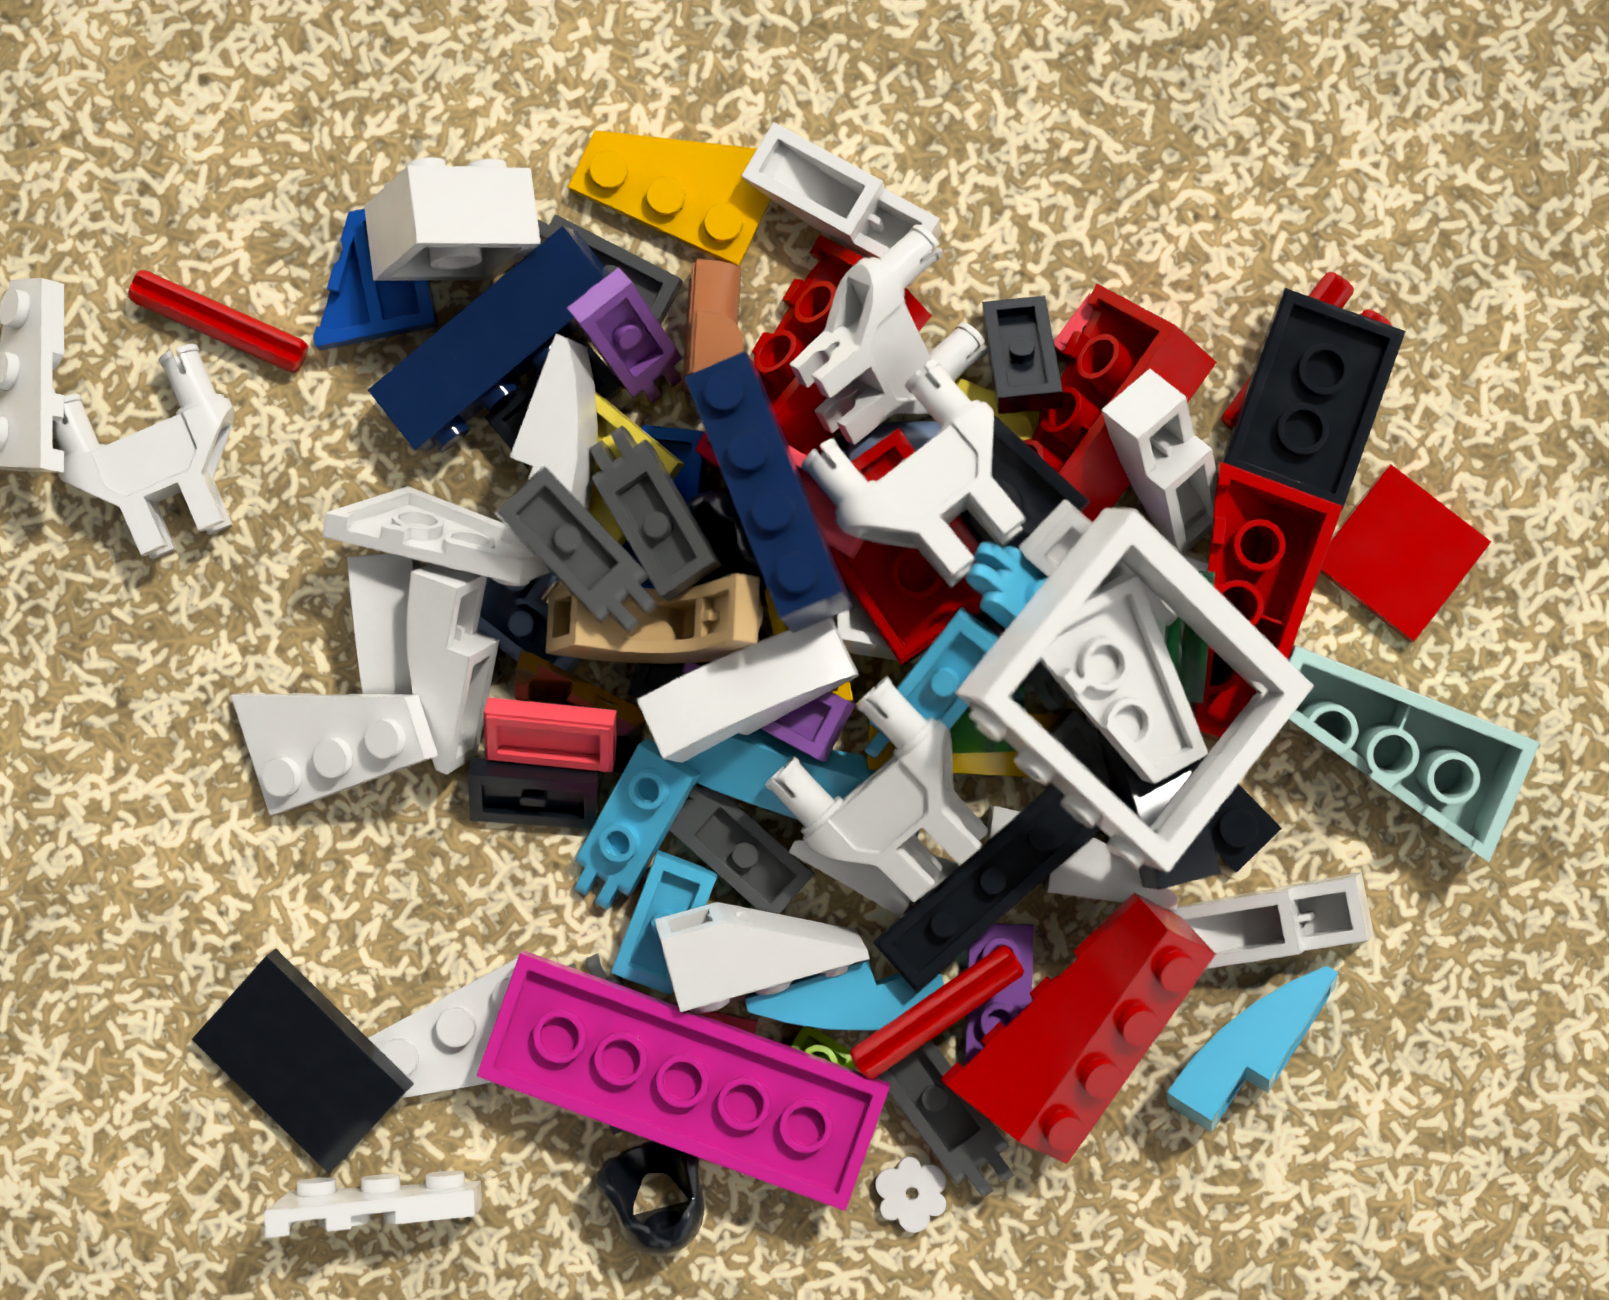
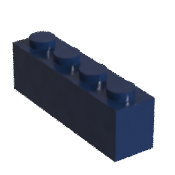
M562 226L377 381L368 391L414 450L431 451L434 447H437L440 452H444L461 441L470 432L471 429L466 422L485 407L488 412H492L517 393L519 388L514 382L528 370L534 367L537 372L542 371L555 335L568 338L580 328L567 308L582 297L592 286L606 278L610 272L577 231Z
M743 351L685 376L684 378L780 619L794 633L854 608L760 373L747 352Z

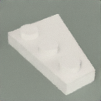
M409 486L325 513L323 537L490 577L494 581L508 586H524L529 584L530 580L550 573L504 523Z
M1124 574L1095 589L1039 658V661L1143 781L1155 784L1209 753L1138 575Z
M239 693L231 695L270 816L306 805L438 757L419 695H314V693Z
M518 958L368 1038L414 1083L401 1098L493 1083L476 1075Z

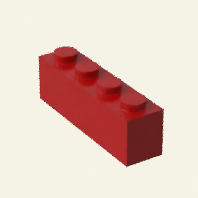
M819 235L809 252L813 258L819 260L804 281L801 279H794L782 299L789 307L775 332H763L752 350V353L755 355V367L760 373L788 445L806 456L814 449L820 455L823 451L820 445L829 439H834L840 428L833 433L823 428L814 410L827 397L821 394L815 382L809 387L800 384L789 364L825 330L832 302L841 280L856 263L865 258L822 235ZM905 287L904 303L919 332L932 315ZM705 431L695 451L723 476Z
M1096 283L1087 302L1094 310L1083 333L1073 331L1063 352L1070 360L1060 378L1063 390L1062 408L1038 410L1039 424L1032 438L1023 440L1091 501L1082 512L1091 522H1094L1105 508H1113L1130 484L1109 436L1102 409L1149 369L1186 396L1188 403L1217 363L1175 324Z
M1219 462L1207 581L1288 660L1343 506ZM1201 638L1196 693L1191 705V711L1201 736L1218 742L1255 695L1256 691Z
M1135 892L1073 951L1076 960L1065 971L1053 979L1046 976L1029 993L1034 1000L1007 1026L1002 1022H998L981 1039L985 1047L964 1067L957 1062L941 1077L947 1087L1016 1141L1065 1164H1068L1216 955L1182 917Z

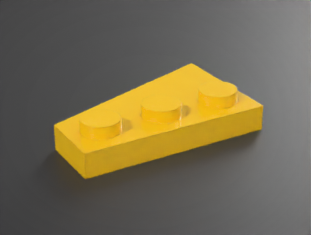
M594 130L568 185L569 191L723 262L732 263L740 267L772 201L745 182L741 177L758 148Z

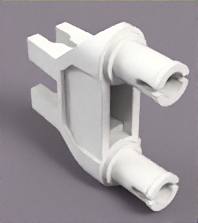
M916 224L907 235L879 259L874 257L862 258L845 274L836 290L825 330L789 364L800 384L809 387L815 382L821 394L827 397L814 410L823 428L830 433L840 428L846 441L854 445L894 413H928L917 398L904 387L908 379L918 369L921 370L923 375L927 373L924 364L937 359L944 371L955 381L976 361L988 354L989 349L988 346L983 345L985 342L983 337L971 325L964 322L956 326L955 330L931 352H928L904 303V288L931 264L943 257V250L937 247L939 245L938 240L929 230L921 225Z
M197 344L177 347L176 349L180 357H174L172 351H168L159 358V362L164 367L180 405L176 416L107 445L98 443L83 407V400L80 394L64 396V418L58 422L52 420V432L59 449L64 451V473H58L61 481L120 507L140 555L146 556L149 554L151 559L176 550L157 502L182 492L199 531L206 530L207 534L211 535L233 525L214 481V476L233 426L234 409L230 399L224 398L222 394L215 393L200 357Z
M933 359L924 364V368L927 370L925 375L918 369L908 379L904 387L917 398L940 425L941 429L936 437L877 482L875 480L867 482L840 450L839 445L834 439H829L820 445V448L824 451L821 456L814 449L804 459L801 467L812 476L838 507L835 511L837 517L835 522L843 532L868 541L918 549L952 588L968 575L971 567L970 564L974 562V557L947 524L965 510H968L995 542L1003 548L1022 533L1023 528L1020 525L1025 521V517L991 477L994 411L986 402L981 403L979 400L971 402L944 371L941 363L937 359Z
M885 677L877 684L878 687L876 689L873 687L857 703L856 707L863 711L895 745L896 749L893 752L894 756L843 799L840 796L833 799L799 763L800 761L796 756L785 764L786 767L782 766L764 786L771 790L804 825L801 831L804 834L803 840L813 851L837 860L878 866L915 902L934 886L935 881L933 878L943 868L915 836V833L923 828L961 865L979 850L981 846L979 840L986 836L988 829L953 790V754L949 729L940 719L935 721L930 717L925 720L892 685V681Z

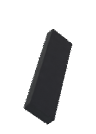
M1049 785L981 845L977 852L955 868L873 941V944L916 993L1101 830L1097 824L1090 828L1071 816L1061 806L1060 802L1065 795L1055 785Z

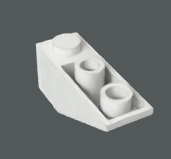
M720 902L654 919L680 1012L690 1009L698 1013L715 1011L726 1006L730 1002V998L754 991L759 995L775 994L789 988L793 980L814 974H825L827 977L847 973L848 967L854 965V963L870 959L868 950L856 929Z

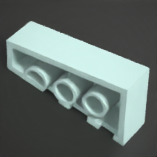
M1294 644L1288 661L1314 687L1289 717V720L1490 863L1540 742Z

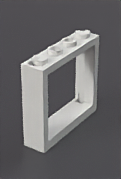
M1105 508L955 694L973 710L969 716L977 723L975 727L996 742H1000L1004 738L1019 752L1014 762L1021 770L1042 785H1047L1050 781L1065 795L1060 804L1071 816L1090 828L1097 824L1111 837L1106 847L1112 854L1125 859L1135 870H1138L1143 864L1168 873L1314 685L1135 509ZM1119 559L1138 575L1158 597L1256 691L1255 695L1150 828L1009 697Z

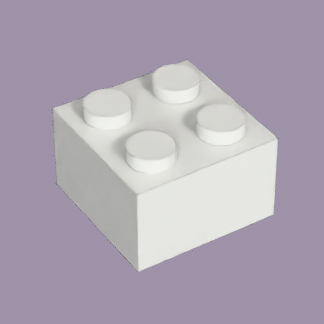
M429 157L412 160L364 206L373 281L493 280L541 244L531 168H509L506 162L500 159L479 160L470 163L467 167L446 166L445 160L441 158Z

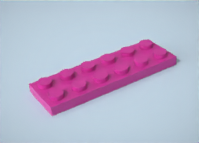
M525 950L520 952L476 1075L477 1077L846 1211L890 1088L889 1082L878 1078L866 1079L856 1070L690 1010L680 1012L679 1007L674 1004Z

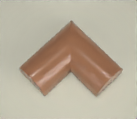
M696 259V262L692 264L689 273L682 392H685V395H691L684 378L685 376L743 352V337L738 328L742 271L740 266L728 262Z

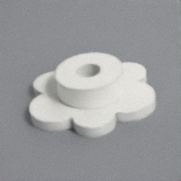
M907 1156L900 1160L898 1169L886 1168L876 1178V1190L884 1198L880 1204L882 1216L887 1220L899 1219L902 1228L908 1232L917 1233L924 1230L929 1224L930 1215L939 1216L946 1209V1200L940 1194L945 1188L946 1177L943 1170L937 1165L926 1164L921 1166L916 1158ZM913 1187L918 1190L915 1198H908L906 1196L908 1188Z

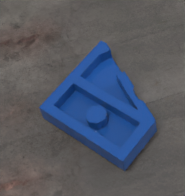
M365 209L349 211L340 240L342 244L340 257L333 265L327 286L330 293L320 327L316 326L313 336L315 347L322 351L439 327L429 280L373 281Z

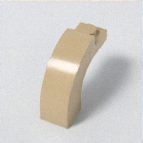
M742 574L730 575L706 584L690 587L671 601L661 598L656 589L643 588L658 606L647 615L628 597L622 605L639 623L630 633L625 631L611 616L603 623H600L563 585L549 590L546 654L627 663L674 664L713 662L746 646L757 644V632L763 618V608L759 600L760 577Z

